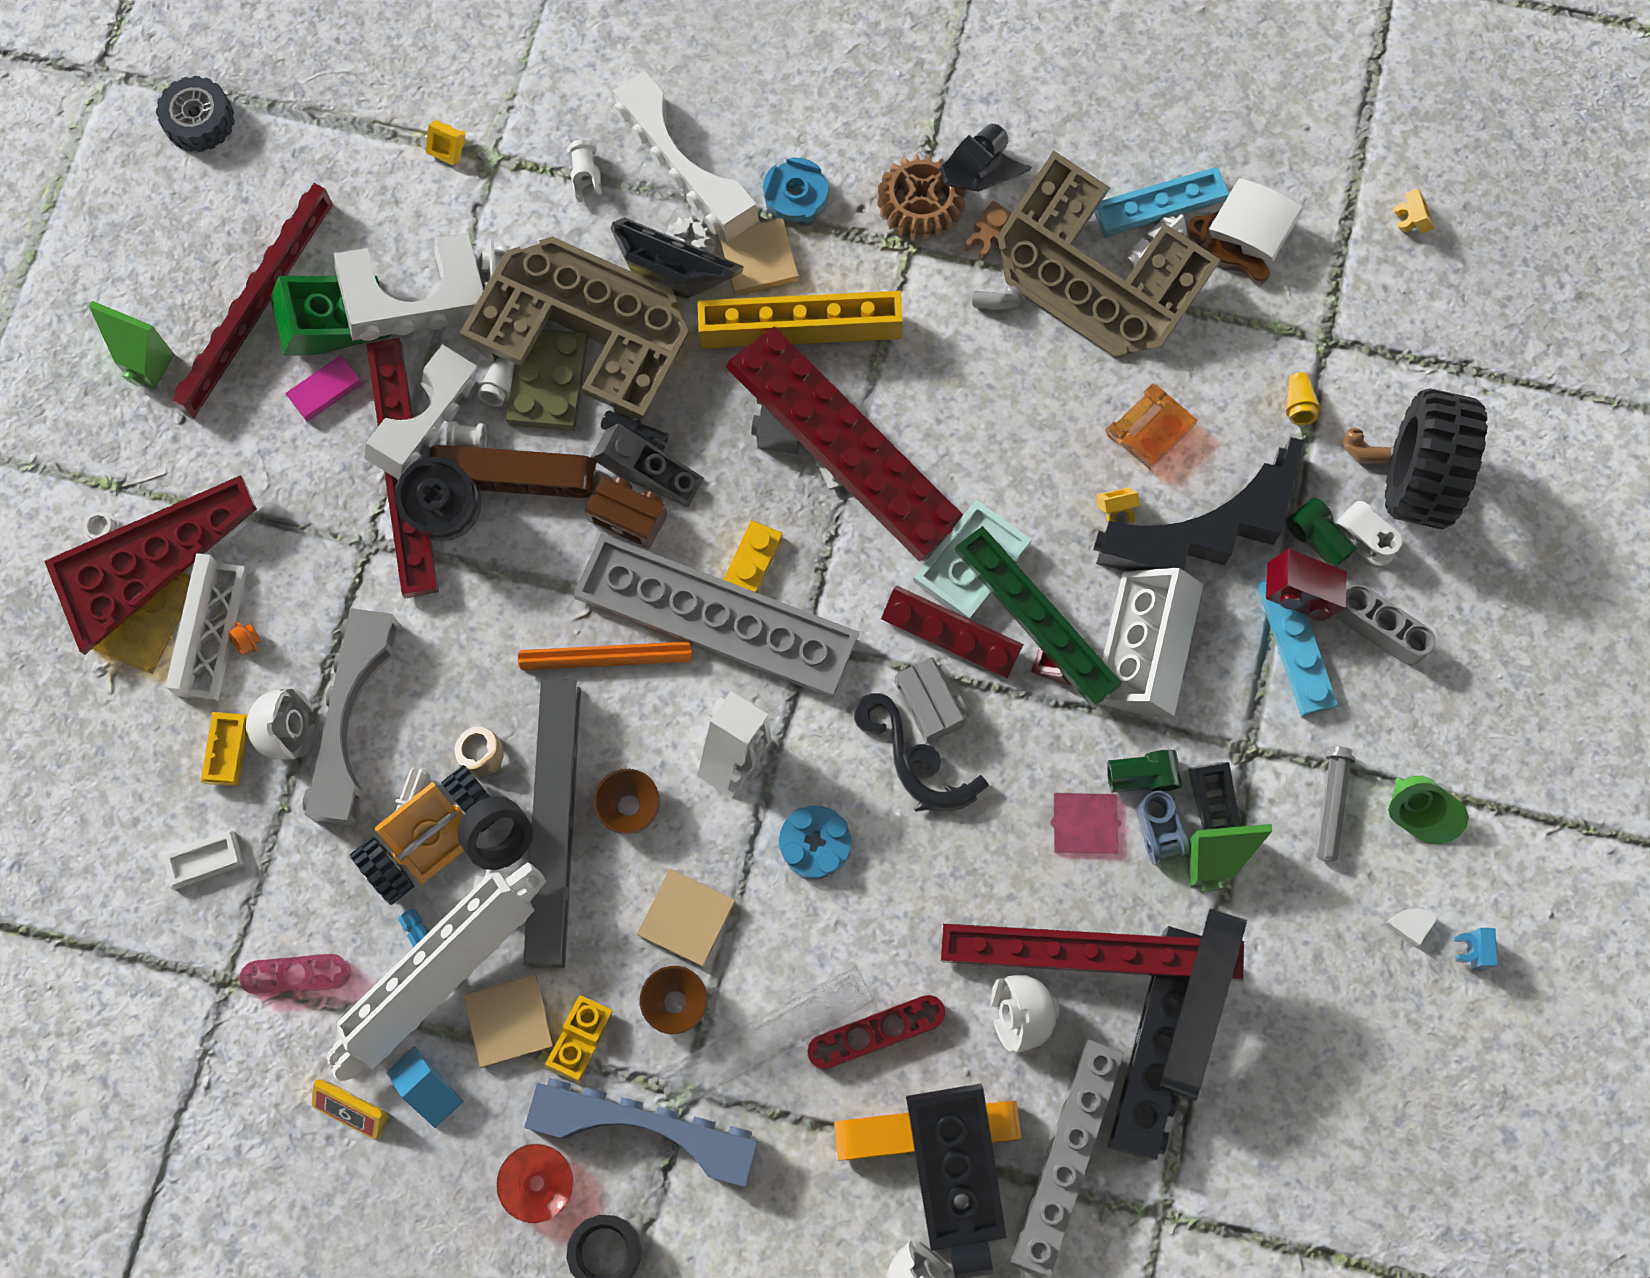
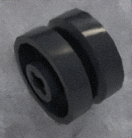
M425 457L413 462L402 472L395 488V503L400 516L421 535L435 541H451L465 535L476 524L481 512V494L476 482L456 462L444 457ZM439 496H443L439 502L436 501Z

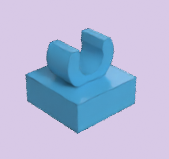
M1478 928L1472 932L1462 933L1454 937L1455 942H1465L1470 949L1468 955L1459 954L1455 956V961L1459 963L1470 962L1471 970H1487L1498 966L1495 928Z

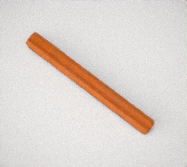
M688 641L529 649L518 652V666L521 670L690 662L693 658L691 642Z

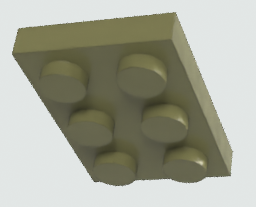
M542 329L523 365H514L506 416L508 425L575 431L588 344L587 333Z

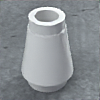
M497 356V359L477 385L479 390L477 395L482 402L493 407H500L509 400L515 363Z

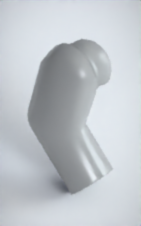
M1015 286L1007 287L1004 293L975 291L972 297V304L974 308L1015 310L1022 303V291Z

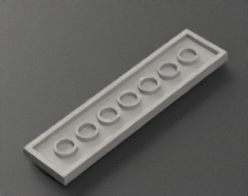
M604 534L600 535L573 594L576 600L682 641L691 642L695 646L833 698L859 637V632Z

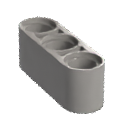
M1353 585L1346 590V608L1336 614L1337 618L1378 647L1408 665L1421 662L1434 649L1436 637L1427 626L1364 585ZM1348 599L1356 600L1361 605L1362 610L1353 609L1349 605ZM1378 619L1386 620L1391 626V631L1383 629L1379 625ZM1408 639L1416 640L1421 646V651L1414 650L1410 646Z

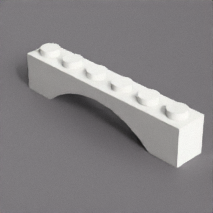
M646 71L641 72L613 90L616 102L613 108L622 123L627 121L639 144L645 143L649 147V152L657 166L661 167L663 165L667 169L668 177L675 188H682L685 191L686 198L693 210L696 212L700 210L704 214L705 222L713 234L719 233L728 242L759 222L755 201L738 181L722 178L704 171L690 162L677 149L666 129L667 109L663 91Z

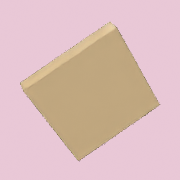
M783 218L753 225L728 242L719 234L724 258L744 266L742 273L730 279L735 296L799 281Z
M669 869L637 935L692 963L704 967L736 901Z
M536 974L463 995L480 1068L554 1047Z

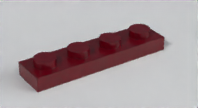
M898 585L893 588L881 620L1005 678L1010 676L1024 645Z

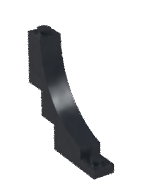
M1290 437L1284 448H1278L1273 465L1264 463L1257 475L1240 493L1227 503L1200 517L1179 523L1152 526L1131 525L1109 520L1105 532L1098 530L1093 547L1094 551L1099 552L1096 564L1122 571L1180 568L1184 571L1188 555L1226 565L1232 555L1236 536L1274 545L1282 532L1304 440Z

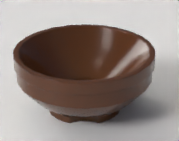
M631 768L619 769L605 776L597 786L594 794V809L600 822L607 829L623 835L635 834L646 829L656 818L660 806L659 792L653 780L647 774ZM626 796L636 797L640 803L638 811L633 815H623L619 811V802L622 798Z
M666 966L653 972L646 979L640 992L639 1005L643 1017L652 1028L661 1033L678 1035L693 1029L701 1021L706 1012L708 995L705 985L695 972L682 966ZM674 991L681 992L686 997V1006L679 1013H670L665 1008L666 996Z

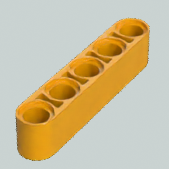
M1017 1100L986 1103L992 1143L1021 1140L1022 1133ZM908 1113L834 1122L838 1161L915 1152Z

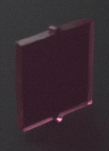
M1053 794L1054 818L1050 821V825L1054 827V853H1118V828L1121 825V821L1117 820V794Z

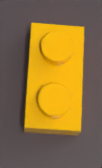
M751 520L723 580L758 593L782 541L783 533Z

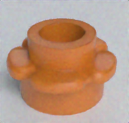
M240 622L235 623L236 627L228 632L233 645L242 655L250 651L256 652L258 650L256 643L260 642V638L255 629L250 624L243 627Z

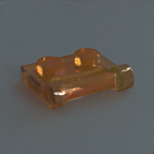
M1151 384L1144 391V396L1118 422H1112L1105 429V432L1112 441L1121 444L1151 470L1196 425L1198 420L1158 385ZM1153 405H1158L1162 408L1135 436L1128 432Z

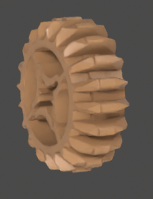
M916 153L913 161L910 162L907 158L903 157L901 166L892 163L890 172H884L882 183L878 185L879 197H877V206L881 209L880 215L882 220L888 219L887 225L889 229L898 227L900 237L909 232L912 241L917 235H922L924 240L927 241L930 233L939 238L942 235V229L950 232L953 228V222L958 223L960 220L961 212L965 208L964 198L966 190L944 184L939 170L941 165L945 163L943 158L935 163L932 162L930 154L926 157V160H920ZM900 189L904 191L905 196L904 202L901 205L895 197ZM941 190L947 197V202L943 206L938 203V193Z

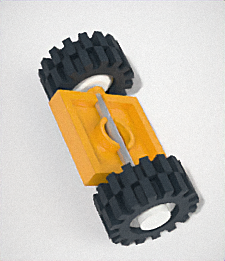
M464 764L441 782L456 803L451 804L434 782H432L374 828L393 851L391 854L375 836H372L350 854L351 859L360 872L389 905H393L415 887L400 865L404 864L421 885L424 884L464 851L458 842L457 833L460 820L464 815L462 811L466 813L472 805L480 800L493 797ZM494 820L488 825H486L484 829L481 831V833L484 832L487 828H489L492 824H494L497 820Z

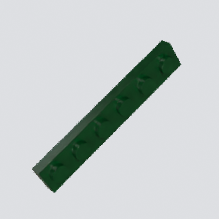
M983 526L955 547V552L1092 708L1096 707L1121 686L1122 682Z

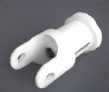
M578 140L570 143L567 150L569 156L572 157L573 170L571 171V179L575 198L578 202H582V190L590 184H593L599 196L602 195L600 169L596 166L595 162L596 144L590 140Z

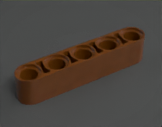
M435 445L430 450V457H444L456 462L476 482L479 491L571 498H589L593 495L597 461L588 456L451 445Z

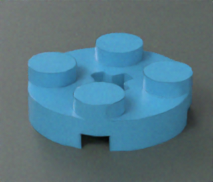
M804 158L786 159V163L778 167L777 164L771 167L763 181V196L766 208L769 213L779 219L783 218L787 222L811 223L814 221L816 215L824 209L828 200V181L821 173V168L816 163ZM795 185H800L803 193L791 195V192L787 191V189H794Z
M808 806L796 809L784 822L779 835V848L784 861L795 874L807 879H822L835 873L846 863L851 850V835L846 821L837 812L824 806ZM814 833L820 834L821 840L826 841L825 846H819L816 852L810 851V844L805 843V839L812 837Z

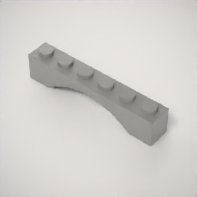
M351 608L349 618L344 619L342 623L341 637L344 639L342 650L336 653L334 659L335 681L333 686H329L326 694V705L329 708L326 720L321 721L318 730V738L321 741L319 752L313 756L310 772L313 775L311 788L305 791L303 797L305 815L314 822L356 827L363 791L355 777L350 761L348 741L350 722L357 700L366 684L379 668L393 657L400 623L391 613Z

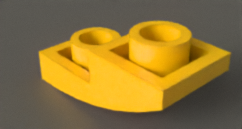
M579 995L562 1026L563 1032L545 1063V1069L579 1084L604 1034L613 1010Z

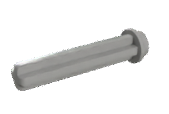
M1341 746L1331 747L1330 752L1326 753L1325 757L1329 760L1316 851L1317 858L1324 861H1336L1338 859L1350 765L1355 762V757L1352 756V749Z

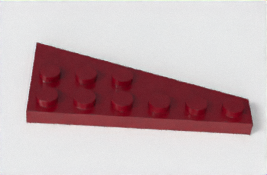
M241 475L44 561L79 652L86 655L191 566L195 561L196 553L205 554L257 510L248 486Z

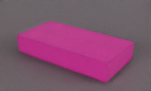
M340 355L285 394L306 422H308L363 383L342 355Z

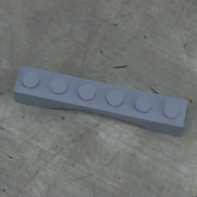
M549 1078L547 1085L541 1083L536 1085L524 1126L526 1129L567 1139L582 1131L601 1126L629 1125L647 1128L665 1135L682 1146L699 1163L708 1177L744 1187L748 1185L758 1146V1141L751 1139L752 1131L730 1126L729 1133L715 1130L716 1122L695 1116L692 1123L678 1120L680 1112L662 1107L657 1108L656 1114L643 1111L642 1102L621 1097L620 1104L605 1100L607 1093L590 1088H585L584 1094L569 1091L570 1083Z

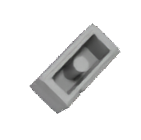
M930 657L895 675L894 683L926 744L964 726L966 720L964 715L968 714V710L959 694L953 696L948 684L952 683V680L944 664L937 665L934 657Z

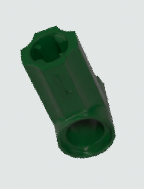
M1312 498L1286 519V525L1292 535L1303 543L1308 542L1327 564L1334 567L1340 565L1357 549L1335 525L1333 515L1328 506L1318 498Z
M1159 750L1147 753L1145 757L1108 760L1107 778L1111 793L1150 789L1151 792H1166L1182 787L1176 750Z

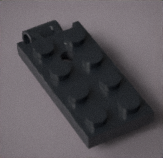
M982 1083L906 1096L930 1250L950 1248L955 1278H971L994 1274L988 1241L1006 1239L1007 1237ZM966 1195L968 1202L965 1205L958 1206L954 1203L956 1196Z

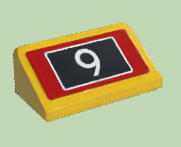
M319 1079L315 1080L313 1084L312 1106L316 1110L372 1139L379 1137L390 1117L388 1112L329 1081Z

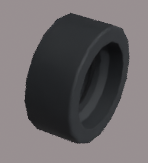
M493 796L482 799L472 805L462 816L457 829L458 842L473 864L486 870H498L509 867L518 861L528 850L532 840V825L525 813L515 802L506 797ZM501 818H511L513 820L512 830L503 842L490 848L477 847L476 841L479 833L486 825Z
M597 1215L585 1219L574 1229L567 1244L566 1259L570 1272L575 1278H632L641 1262L642 1246L638 1233L628 1221L615 1215ZM599 1229H611L619 1233L627 1247L626 1260L622 1268L609 1276L593 1274L584 1265L582 1259V1246L586 1238Z

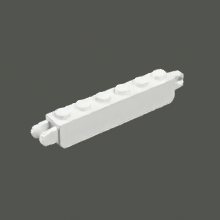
M527 862L508 878L500 872L488 874L338 1021L337 1031L340 1039L327 1052L328 1055L326 1056L328 1063L331 1067L333 1066V1075L337 1081L345 1082L350 1080L365 1065L373 1069L384 1058L388 1057L393 1049L410 1032L414 1031L421 1021L437 1006L442 1004L447 996L463 980L470 977L474 970L491 953L495 952L517 927L526 922L527 918L535 911L530 901L546 882V879L538 869Z

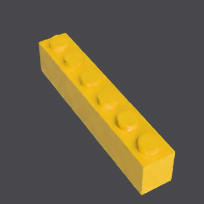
M901 291L697 301L701 349L747 347L773 326L792 344L902 339Z

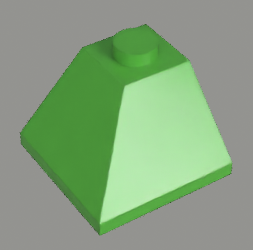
M92 301L89 308L114 363L124 373L122 377L139 387L144 383L156 388L175 355L152 325Z
M1272 824L1197 830L1188 840L1190 855L1186 856L1191 887L1202 886V891L1204 892L1224 889V884H1227L1237 875L1272 833Z

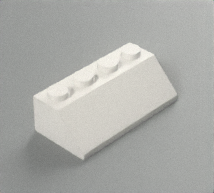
M1180 568L1123 571L1102 659L1122 684L1116 691L1099 703L1100 705L1144 716L1175 715L1203 589L1201 582Z

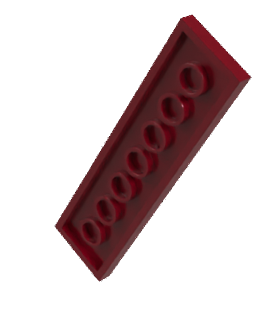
M775 326L729 359L725 367L919 562L953 531L952 529L962 518L963 514Z

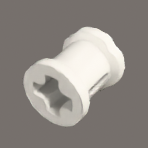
M450 421L448 423L446 445L486 448L487 429L485 424L479 423L477 426L458 425L457 421Z

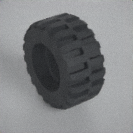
M1432 388L1418 392L1417 396L1412 399L1411 406H1408L1404 420L1399 427V433L1395 439L1389 471L1386 477L1385 508L1394 519L1442 530L1453 526L1456 520L1460 518L1463 508L1469 502L1471 491L1475 487L1476 477L1482 464V454L1485 451L1486 445L1485 436L1488 428L1486 421L1488 417L1485 406L1479 400Z

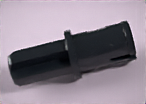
M607 410L601 420V428L603 430L619 423L661 451H664L666 446L653 441V438L667 443L669 433L643 424L642 419L635 421L611 410Z

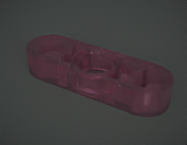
M337 954L256 960L249 962L243 967L240 972L239 981L241 987L246 992L256 996L338 989L348 982L351 976V967L346 959ZM331 962H334L335 966L341 968V973L335 974L334 980L331 981L330 977L326 975H314L312 963H315L314 968L317 970L329 969ZM296 964L302 965L305 970L303 981L297 985H290L286 980L288 969ZM258 969L267 975L276 974L277 981L272 979L261 981L259 988L250 979L251 976L257 975Z

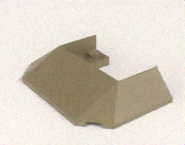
M1053 150L997 236L1004 265L1005 283L1020 288L1024 296L1113 356L1162 347L1221 260L1164 223L1127 279L1124 280L1072 246L1110 187Z
M555 237L539 240L540 244L521 249L519 246L507 250L459 333L460 336L493 363L497 356H500L522 366L547 320H551L575 332L587 333L589 338L605 346L582 387V393L613 407L614 412L625 417L644 419L689 335L674 291Z

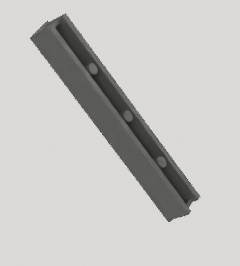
M541 677L532 840L529 863L542 873L546 882L530 901L535 911L526 920L523 965L528 969L565 968L581 700V688L577 687V680L547 679L546 677Z

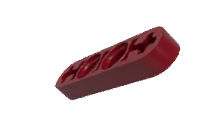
M925 995L836 1028L811 1040L807 1050L808 1059L813 1066L821 1070L831 1069L934 1030L944 1020L945 1007L936 996ZM923 1003H928L930 1008L937 1007L939 1012L934 1015V1022L929 1023L927 1018L916 1020L915 1024L918 1029L911 1031L910 1019L904 1012L905 1009L911 1008V1014L915 1015L922 1011ZM896 1015L903 1020L905 1027L899 1036L893 1037L885 1033L883 1022L888 1016ZM857 1028L867 1031L870 1037L868 1046L861 1050L854 1049L848 1042L850 1032ZM842 1034L843 1046L849 1053L848 1056L841 1057V1050H837L830 1054L831 1061L824 1063L822 1058L815 1059L813 1053L818 1051V1043L824 1042L827 1047L838 1044L834 1036Z

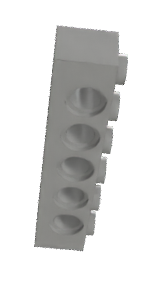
M1089 1039L1082 1043L1010 1262L1051 1277L1124 1055L1123 1052Z

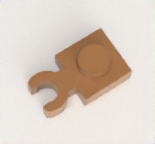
M992 200L974 223L973 230L977 233L971 234L967 238L965 250L968 252L972 246L980 245L983 249L980 251L979 259L981 261L985 260L989 256L991 243L999 247L997 236L1012 212Z

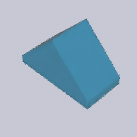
M415 1046L386 1072L402 1099L434 1128L439 1126L464 1102Z

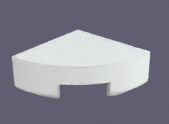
M1407 909L1391 917L1385 925L1416 947L1421 944L1439 915L1426 909Z

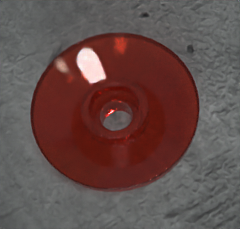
M543 1144L525 1145L512 1152L503 1162L497 1177V1194L503 1208L515 1219L527 1223L545 1222L558 1215L569 1202L573 1191V1173L567 1159L558 1150ZM535 1176L542 1177L544 1181L543 1188L539 1191H534L531 1188V1180Z

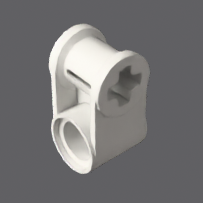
M1356 501L1334 522L1356 546L1355 552L1374 567L1388 565L1394 558V554L1402 546L1401 534L1382 519L1370 505L1363 501Z

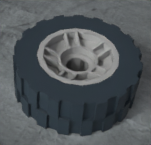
M200 76L183 77L177 82H172L167 89L165 88L162 91V96L157 101L156 115L159 118L157 120L169 140L173 141L175 146L180 149L184 148L189 152L211 150L219 143L222 144L227 135H230L232 132L231 128L235 123L233 117L234 110L220 85L213 83L209 78H200Z

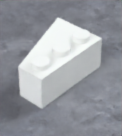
M730 691L725 699L720 697L710 711L709 716L712 719L710 720L697 776L733 799L772 741L768 714Z

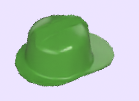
M1420 775L1406 779L1398 777L1395 780L1396 787L1388 808L1389 815L1397 825L1414 837L1426 843L1442 844L1456 839L1467 828L1469 816L1466 807L1459 799L1437 785L1431 778Z

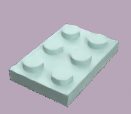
M978 500L974 501L954 526L953 531L941 542L913 578V582L954 612L969 619L973 618L991 595V592L955 552V547L983 526L1016 563L1032 541L1031 538Z

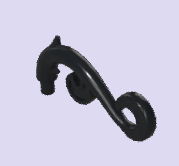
M870 693L863 696L857 702L854 708V721L862 732L880 734L886 731L887 725L885 723L876 724L870 719L869 714L874 708L883 707L890 714L894 765L905 790L913 799L920 802L914 807V811L934 810L951 812L960 810L977 800L976 796L989 786L982 775H979L968 785L963 783L958 788L946 785L945 789L947 792L935 791L923 785L914 774L913 765L915 763H922L923 769L920 771V776L932 777L940 769L941 758L939 753L927 744H917L908 751L906 750L899 710L894 701L887 695Z

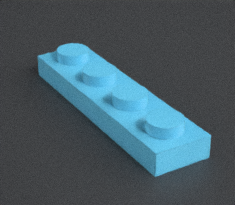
M1217 166L1102 200L1094 214L1103 236L1106 237L1160 221L1163 217L1177 216L1224 202L1228 198L1229 192Z
M1266 581L1260 582L1257 588L1300 716L1334 709L1338 704L1308 616L1293 609L1283 608L1280 604L1267 600Z

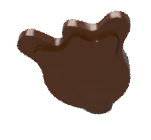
M1219 211L1213 214L1208 213L1205 216H1196L1190 220L1187 229L1189 236L1196 241L1197 245L1221 260L1217 267L1243 272L1257 285H1262L1268 280L1270 270L1263 259L1243 254L1241 245L1211 237L1209 228Z

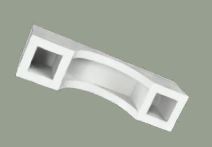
M442 344L423 370L421 385L428 393L431 401L428 409L412 419L394 420L385 418L366 442L364 459L399 480L403 471L413 462L422 458L420 453L425 446L432 447L441 433L439 428L444 421L449 423L453 420L460 406L458 403L462 397L469 398L478 384V381L475 380L477 365Z

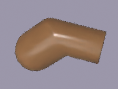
M1351 428L1347 430L1343 438V447L1357 462L1369 464L1390 463V447H1370L1364 441L1365 436L1361 429Z

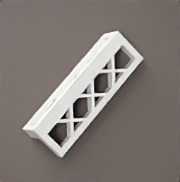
M196 553L165 686L177 697L209 701L219 700L232 642L228 632L235 628L248 571L245 566L217 563L211 555ZM219 573L235 574L234 585L221 594L216 587ZM223 603L228 610L226 619L213 626L209 620L210 611ZM215 636L220 642L219 651L206 660L201 653L202 646ZM208 670L213 677L210 691L193 689L195 677Z

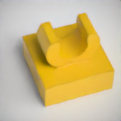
M434 120L428 125L426 154L454 166L461 160V151L465 144L466 132L452 128L449 124H443Z
M1419 189L1405 193L1408 204L1401 203L1393 208L1397 217L1409 214L1405 221L1398 223V227L1402 232L1410 231L1415 226L1422 234L1435 229L1427 200Z
M1126 487L1096 494L1097 506L1106 513L1107 522L1109 520L1116 522V515L1121 511L1125 512L1126 521L1129 523L1135 521V513L1131 508L1140 506L1138 492Z

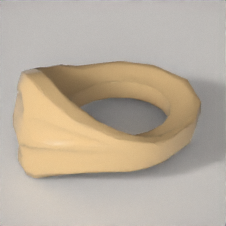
M473 727L463 732L456 742L455 754L460 767L464 764L473 775L480 777L492 776L500 771L504 758L503 747L499 737L494 732L485 727ZM482 735L488 741L487 754L477 762L473 759H467L464 755L466 742L473 736Z

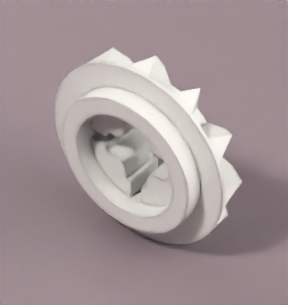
M694 215L685 219L679 216L677 222L672 225L668 224L667 235L685 242V239L681 238H687L688 233L693 231L694 238L697 240H693L691 245L711 253L714 252L716 235L711 232L705 219H697Z

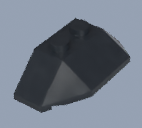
M625 217L612 222L610 228L631 272L671 288L676 296L682 298L693 297L739 275L744 268L740 264Z

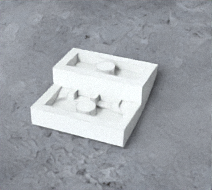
M1239 178L1210 226V235L1212 238L1241 245L1243 254L1273 262L1302 213L1303 208L1294 200L1277 191Z

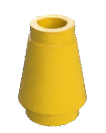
M1305 372L1294 373L1289 377L1286 415L1296 425L1313 423L1318 418L1320 405L1310 380V375Z

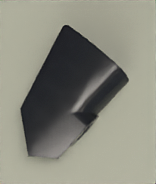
M992 123L988 124L974 137L968 135L958 145L950 158L941 165L939 170L946 186L979 192L1030 171L1032 166L1015 161L1002 153L1007 147L1008 135L1003 127Z

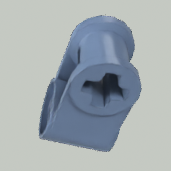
M1154 791L1148 794L1138 805L1137 817L1151 863L1157 865L1160 864L1161 859L1179 854L1182 857L1189 856L1188 839L1181 826L1172 797L1162 791ZM1155 801L1162 805L1164 809L1163 818H1155L1150 815L1148 811L1149 802ZM1173 843V844H1170V845H1167V846H1163V847L1161 846V845H1164V844Z

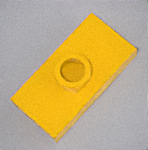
M212 712L200 781L203 784L240 787L248 739L246 731L247 714Z

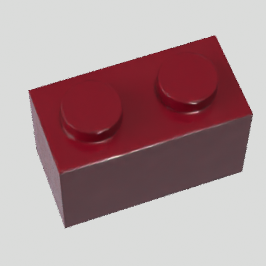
M1289 548L1267 562L1266 599L1280 604L1283 608L1293 609L1306 614L1314 620L1325 621L1346 608L1347 571Z

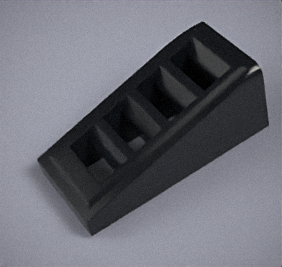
M1217 762L1188 768L1203 830L1241 827L1229 762ZM1218 775L1219 781L1205 783V776ZM1221 789L1222 795L1207 798L1206 791ZM1225 803V810L1210 812V805ZM1229 818L1230 824L1214 827L1212 825V820Z

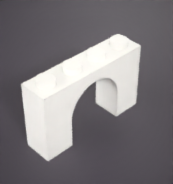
M462 233L435 238V256L442 283L434 294L426 299L415 302L400 301L383 292L375 279L368 248L334 253L336 274L352 341L360 339L371 341L384 335H406L414 330L426 328L437 330L450 324H465L483 293L469 234Z

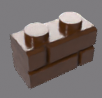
M602 477L594 495H592L585 508L588 522L647 549L651 548L658 535V531H660L667 518L666 505L663 504V499L650 491H645L643 495L632 490L633 486L622 478L615 477L612 481Z

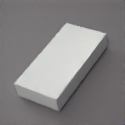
M233 830L162 854L170 888L174 890L245 866L237 836Z

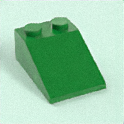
M337 276L278 277L270 300L283 356L319 355L371 342L361 339L352 341ZM375 276V279L379 285L378 277ZM390 334V335L379 336V337H378L377 339H375V340H379V339H383V338L390 337L391 334Z

